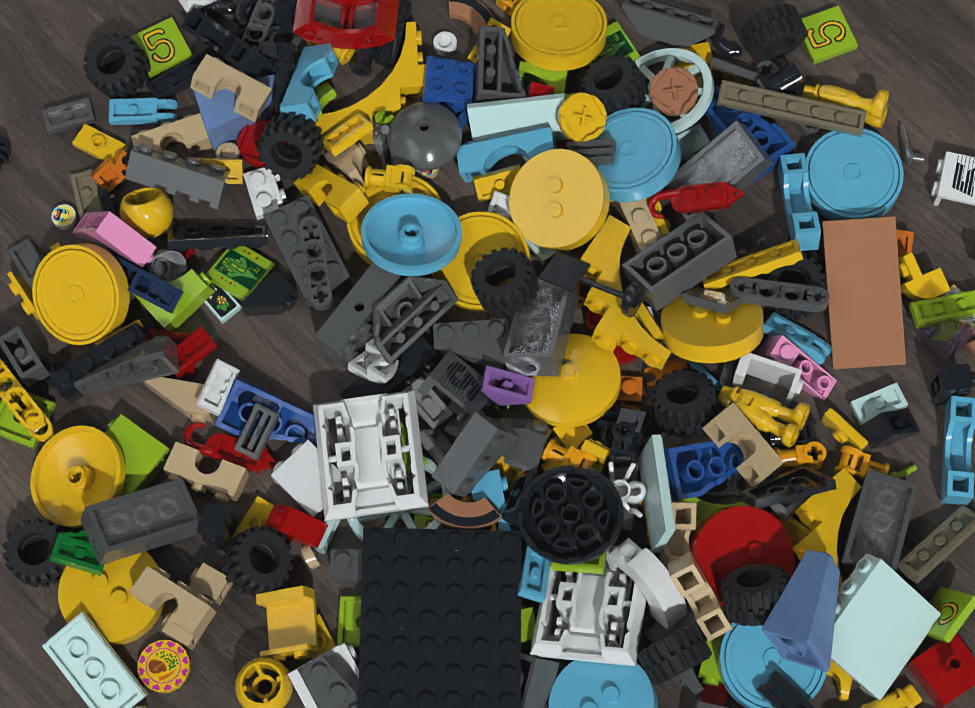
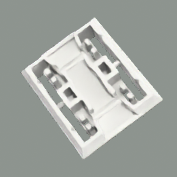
M415 390L349 398L313 405L325 521L429 507ZM404 408L406 414L405 420L409 445L404 446L399 409ZM335 418L338 441L335 444V456H331L328 419ZM410 451L411 471L414 477V494H409L404 455V452ZM332 462H337V467L341 473L344 504L337 505ZM404 480H405V487H406V489L404 488L403 482H398V481H404ZM348 488H352V496Z
M611 546L607 550L604 574L577 572L575 580L573 572H566V582H560L562 571H552L550 561L546 597L539 604L530 656L636 666L647 599L639 586L634 582L632 601H629L633 580L630 578L628 584L626 579L628 575L615 565L609 557V554L618 546ZM556 601V607L560 614V617H557L558 629H555L554 632L555 641H549ZM629 607H630L629 618H628V621H627V630H628V633L625 634L624 645H623V648H622V642H623L625 624H626V620H627V617H628V611H629ZM616 636L620 637L619 645L616 641Z

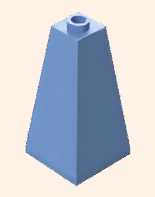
M275 75L257 77L255 79L256 81L264 82L272 89L269 101L257 120H267L272 117L270 110ZM194 90L214 151L222 143L232 142L237 139L241 130L246 125L250 126L256 123L234 112L237 95L231 90H219L212 99Z
M807 550L763 625L762 631L783 659L828 672L831 664L840 570L830 554L824 551L815 552Z

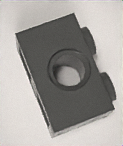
M19 326L0 337L1 348L28 388L50 376L46 366Z

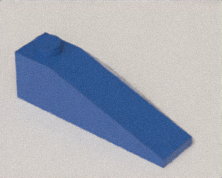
M716 86L714 87L712 101L705 115L717 134L720 135L735 121L743 123L749 128L774 162L773 165L752 181L754 183L772 172L779 165L780 155L789 154L796 144L780 126L774 122L773 124L761 118V115L717 106L720 88Z
M237 376L223 409L215 422V426L241 436L255 404L259 403L281 414L269 438L270 440H285L296 443H305L309 440L313 445H317L313 413L259 385ZM260 411L249 434L250 437L253 436L264 412ZM269 415V417H268V419H267V421H266V423H265V425H264V427H263V430H262V432H261L259 438L262 437V435H263V433H264V431H265V429H266V427H267V425H268V423H269V420H270V418H271L270 415Z
M713 441L665 449L664 455L670 494L678 501L699 497L707 493L714 486L721 484L728 477L738 473L736 468L743 462L744 458L742 450L734 443H725L718 448Z

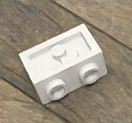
M260 168L243 174L257 220L263 219V215L282 207L283 203L287 202L284 189H278L276 183L281 181L278 174L276 176L271 174L272 171L270 169Z

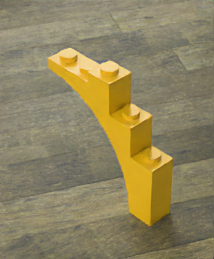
M406 22L405 42L401 56L393 71L381 86L368 97L354 105L335 112L325 113L317 118L314 126L320 128L319 134L323 135V138L357 113L364 116L374 127V122L377 123L375 115L382 109H386L385 114L387 117L393 115L395 118L401 110L406 108V98L423 97L425 64H423V52H418V45H422L421 30L417 31L416 22ZM373 130L356 141V143L358 142L361 145L374 144Z
M609 215L580 259L591 265L584 277L623 292L620 281V256L622 247L630 232V226ZM592 287L588 292L584 305L593 313L601 314L603 317L595 328L591 340L600 348L608 349L612 352L619 345L626 353L636 355L643 359L647 365L662 370L671 351L655 341L641 327L635 316L630 318L621 313V298Z
M845 468L833 477L836 481L837 489L812 495L794 511L799 516L800 521L811 530L804 539L792 548L800 561L807 550L815 552L824 551L833 557V561L839 569L837 540L841 519L850 500L862 488ZM841 574L839 576L838 592L843 583Z

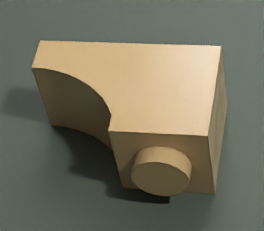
M357 142L349 146L336 157L330 152L324 155L334 173L337 175L342 174L352 184L356 182L362 188L365 186L362 172L369 163L364 156L366 151L360 143Z

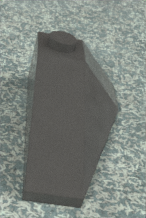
M156 336L152 340L141 343L74 382V386L83 395L180 373L177 345L169 336Z
M452 417L445 426L444 431L458 438L463 430L460 426L466 418L457 420V417ZM493 418L519 436L503 454V462L525 471L532 470L536 472L542 462V456L550 441L554 426L548 425L540 419Z
M521 651V708L544 707L555 682L559 662L544 657L530 656V653Z

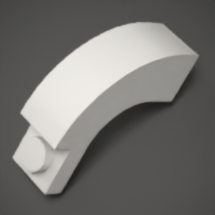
M628 538L609 554L610 560L639 586L647 599L650 615L667 630L687 615L685 599L682 598L671 580L669 571L647 548L642 550Z

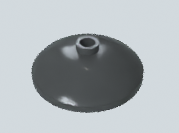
M433 102L415 103L401 110L393 119L389 132L390 147L395 157L402 164L412 166L415 170H435L448 164L458 153L462 143L461 125L455 114L443 105ZM424 126L429 128L427 131L420 130Z

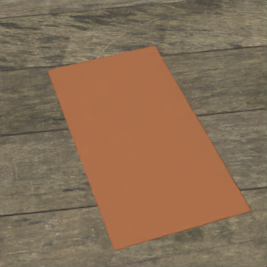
M895 216L822 221L827 290L829 293L828 304L833 369L906 365Z

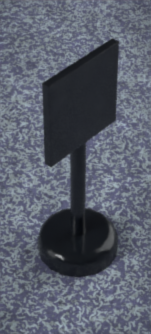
M560 252L555 254L539 276L540 280L573 292L578 283L581 282L622 299L621 313L630 318L637 313L644 297V285L638 282L629 285L625 293L583 277L591 265Z

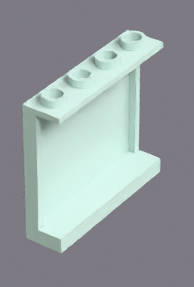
M865 554L858 561L856 568L849 578L842 583L837 595L831 660L860 685L859 688L864 693L881 700L938 620L941 613L882 559Z

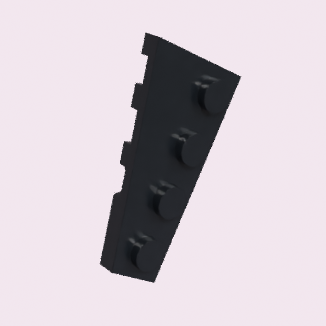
M172 221L168 228V250L183 252L188 249L199 248L200 250L207 251L216 247L236 249L238 246L260 248L263 245H268L267 226L235 225L233 229H228L223 224L214 223L209 228L200 227L199 223L189 222L188 227L177 226V222Z

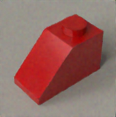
M275 503L264 526H269V530L273 528L278 530L277 535H284L288 541L318 548L328 524L292 507Z

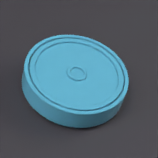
M628 108L608 115L603 132L593 140L615 139L617 143L614 165L597 166L607 181L610 200L616 202H635L656 194L672 180L680 165L681 146L673 126L663 115L646 108ZM608 154V155H597L596 157L609 156V154Z
M863 129L861 137L831 131L815 142L806 158L809 172L808 184L811 205L819 214L831 221L880 218L892 208L902 188L904 172L900 156L884 137L867 129Z
M731 623L732 630L724 633L721 638L717 654V664L723 685L740 705L745 708H773L756 692V689L760 684L764 685L770 679L768 676L774 670L782 675L808 701L815 697L823 685L827 672L783 659L762 631V625L742 626L739 623ZM777 687L772 693L779 698L784 691Z
M574 660L561 671L555 680L549 697V708H658V698L654 685H652L645 671L637 663L636 666Z

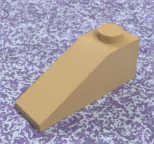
M164 377L143 381L147 388L185 416L191 418L192 422L205 424L206 421H214V414L195 405L204 384Z

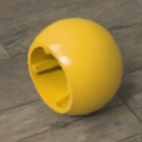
M145 187L125 195L121 201L119 213L120 219L144 238L149 239L161 235L163 231L169 228L173 221L174 209L171 199L163 190Z
M269 657L255 658L247 662L238 672L235 680V693L240 705L243 708H284L289 702L293 691V683L288 676L290 672L286 666L280 661ZM264 671H274L279 676L276 677L275 681L271 676L265 675ZM258 673L259 676L253 681L252 687H248L252 677ZM266 682L271 683L272 690L266 695L260 694V686ZM256 695L264 703L254 702L249 699V696Z

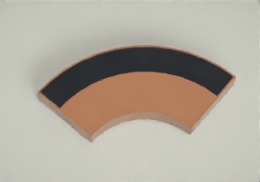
M449 0V17L459 19L468 24L473 31L474 38H477L480 26H486L490 18H493L490 11L477 0Z
M447 493L427 508L432 517L451 528L478 530L489 527L501 520L499 513L485 497L476 502H462Z

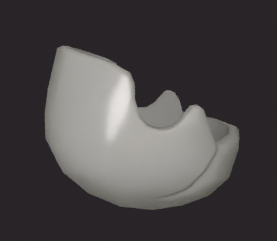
M168 249L155 252L152 261L147 265L148 273L165 282L176 280L187 271L186 258L180 252Z

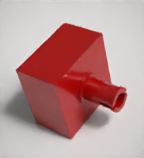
M957 633L950 643L938 642L907 665L937 708H943L975 686V657Z

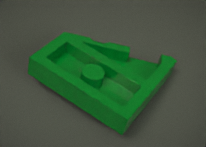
M85 531L58 533L49 561L101 576L104 565L99 566Z

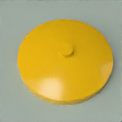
M569 334L559 376H527L534 378L535 381L531 403L525 404L526 407L536 418L556 427H579L599 419L613 406L621 388V372L614 353L597 346L591 340V336Z
M73 426L60 431L46 442L33 464L30 487L36 508L46 519L51 520L57 525L67 528H82L80 519L86 506L120 497L125 482L124 456L119 445L111 436L94 427Z

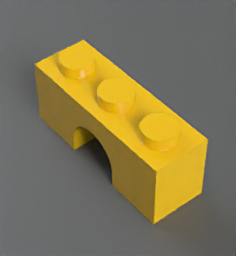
M316 164L311 174H307L302 179L298 178L294 182L303 196L308 195L312 203L320 206L325 201L335 216L349 224L369 204L364 196L365 190L358 183H350L345 176L334 174L326 165L322 167Z

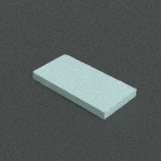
M565 93L467 104L473 142L486 141L488 138L495 136H510L513 132L534 131L537 127H551L556 136V141L569 140L560 130L558 124V110L561 103L565 100Z
M651 435L638 458L641 482L646 487L644 504L652 553H661L676 529L661 435Z
M85 612L77 615L42 645L89 708H133L148 695Z

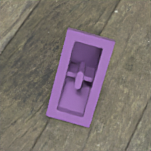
M486 366L481 391L497 406L530 404L535 379Z

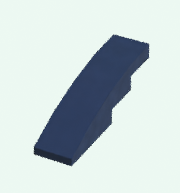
M110 253L119 262L126 275L129 292L173 314L184 291Z

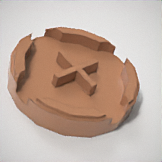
M681 67L661 70L654 76L650 84V99L653 106L659 112L668 116H679L687 113L694 107L698 99L696 78L688 70Z

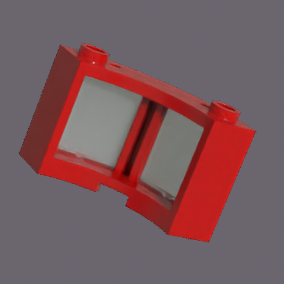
M297 0L293 32L306 41H312L317 44L330 43L334 48L365 49L379 47L395 40L399 0Z

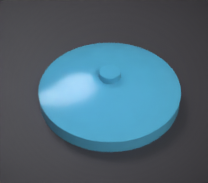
M405 193L383 199L368 211L362 223L361 241L367 256L380 268L397 275L422 276L434 273L447 266L456 257L461 246L462 228L455 212L444 202L423 194Z

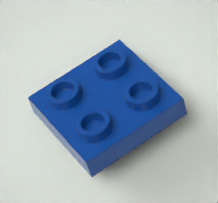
M427 56L422 102L437 103L445 106L452 112L457 107L467 109V104H472L475 63Z

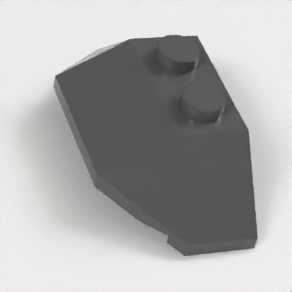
M624 0L622 4V9L639 35L645 36L652 41L669 43L677 48H687L714 35L720 19L711 17L702 11L665 0Z
M407 276L373 307L374 345L387 364H391L458 301L446 280Z

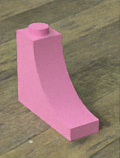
M110 211L85 213L72 232L78 238L94 242L136 267L147 266L154 257L153 252L156 246Z

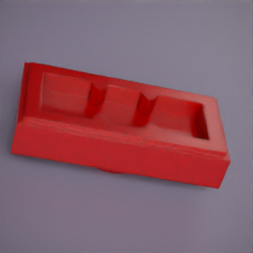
M202 326L177 345L180 373L175 374L177 378L218 347Z

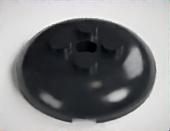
M573 465L550 469L536 477L521 496V499L525 500V507L530 508L526 518L522 512H518L517 518L521 535L526 544L536 554L551 562L575 565L594 560L611 548L622 530L624 508L621 496L607 477L593 469L573 468ZM569 515L577 516L576 521H569L565 518Z

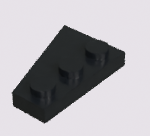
M802 465L740 493L742 502L756 509H762L767 506L837 488L835 479L806 465Z

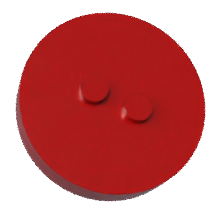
M728 506L718 509L700 522L690 539L689 550L695 556L696 562L723 607L721 581L726 574L731 573L736 568L755 563H768L769 565L774 564L779 568H783L788 574L789 581L792 577L794 551L790 536L778 519L762 509H756L751 506Z

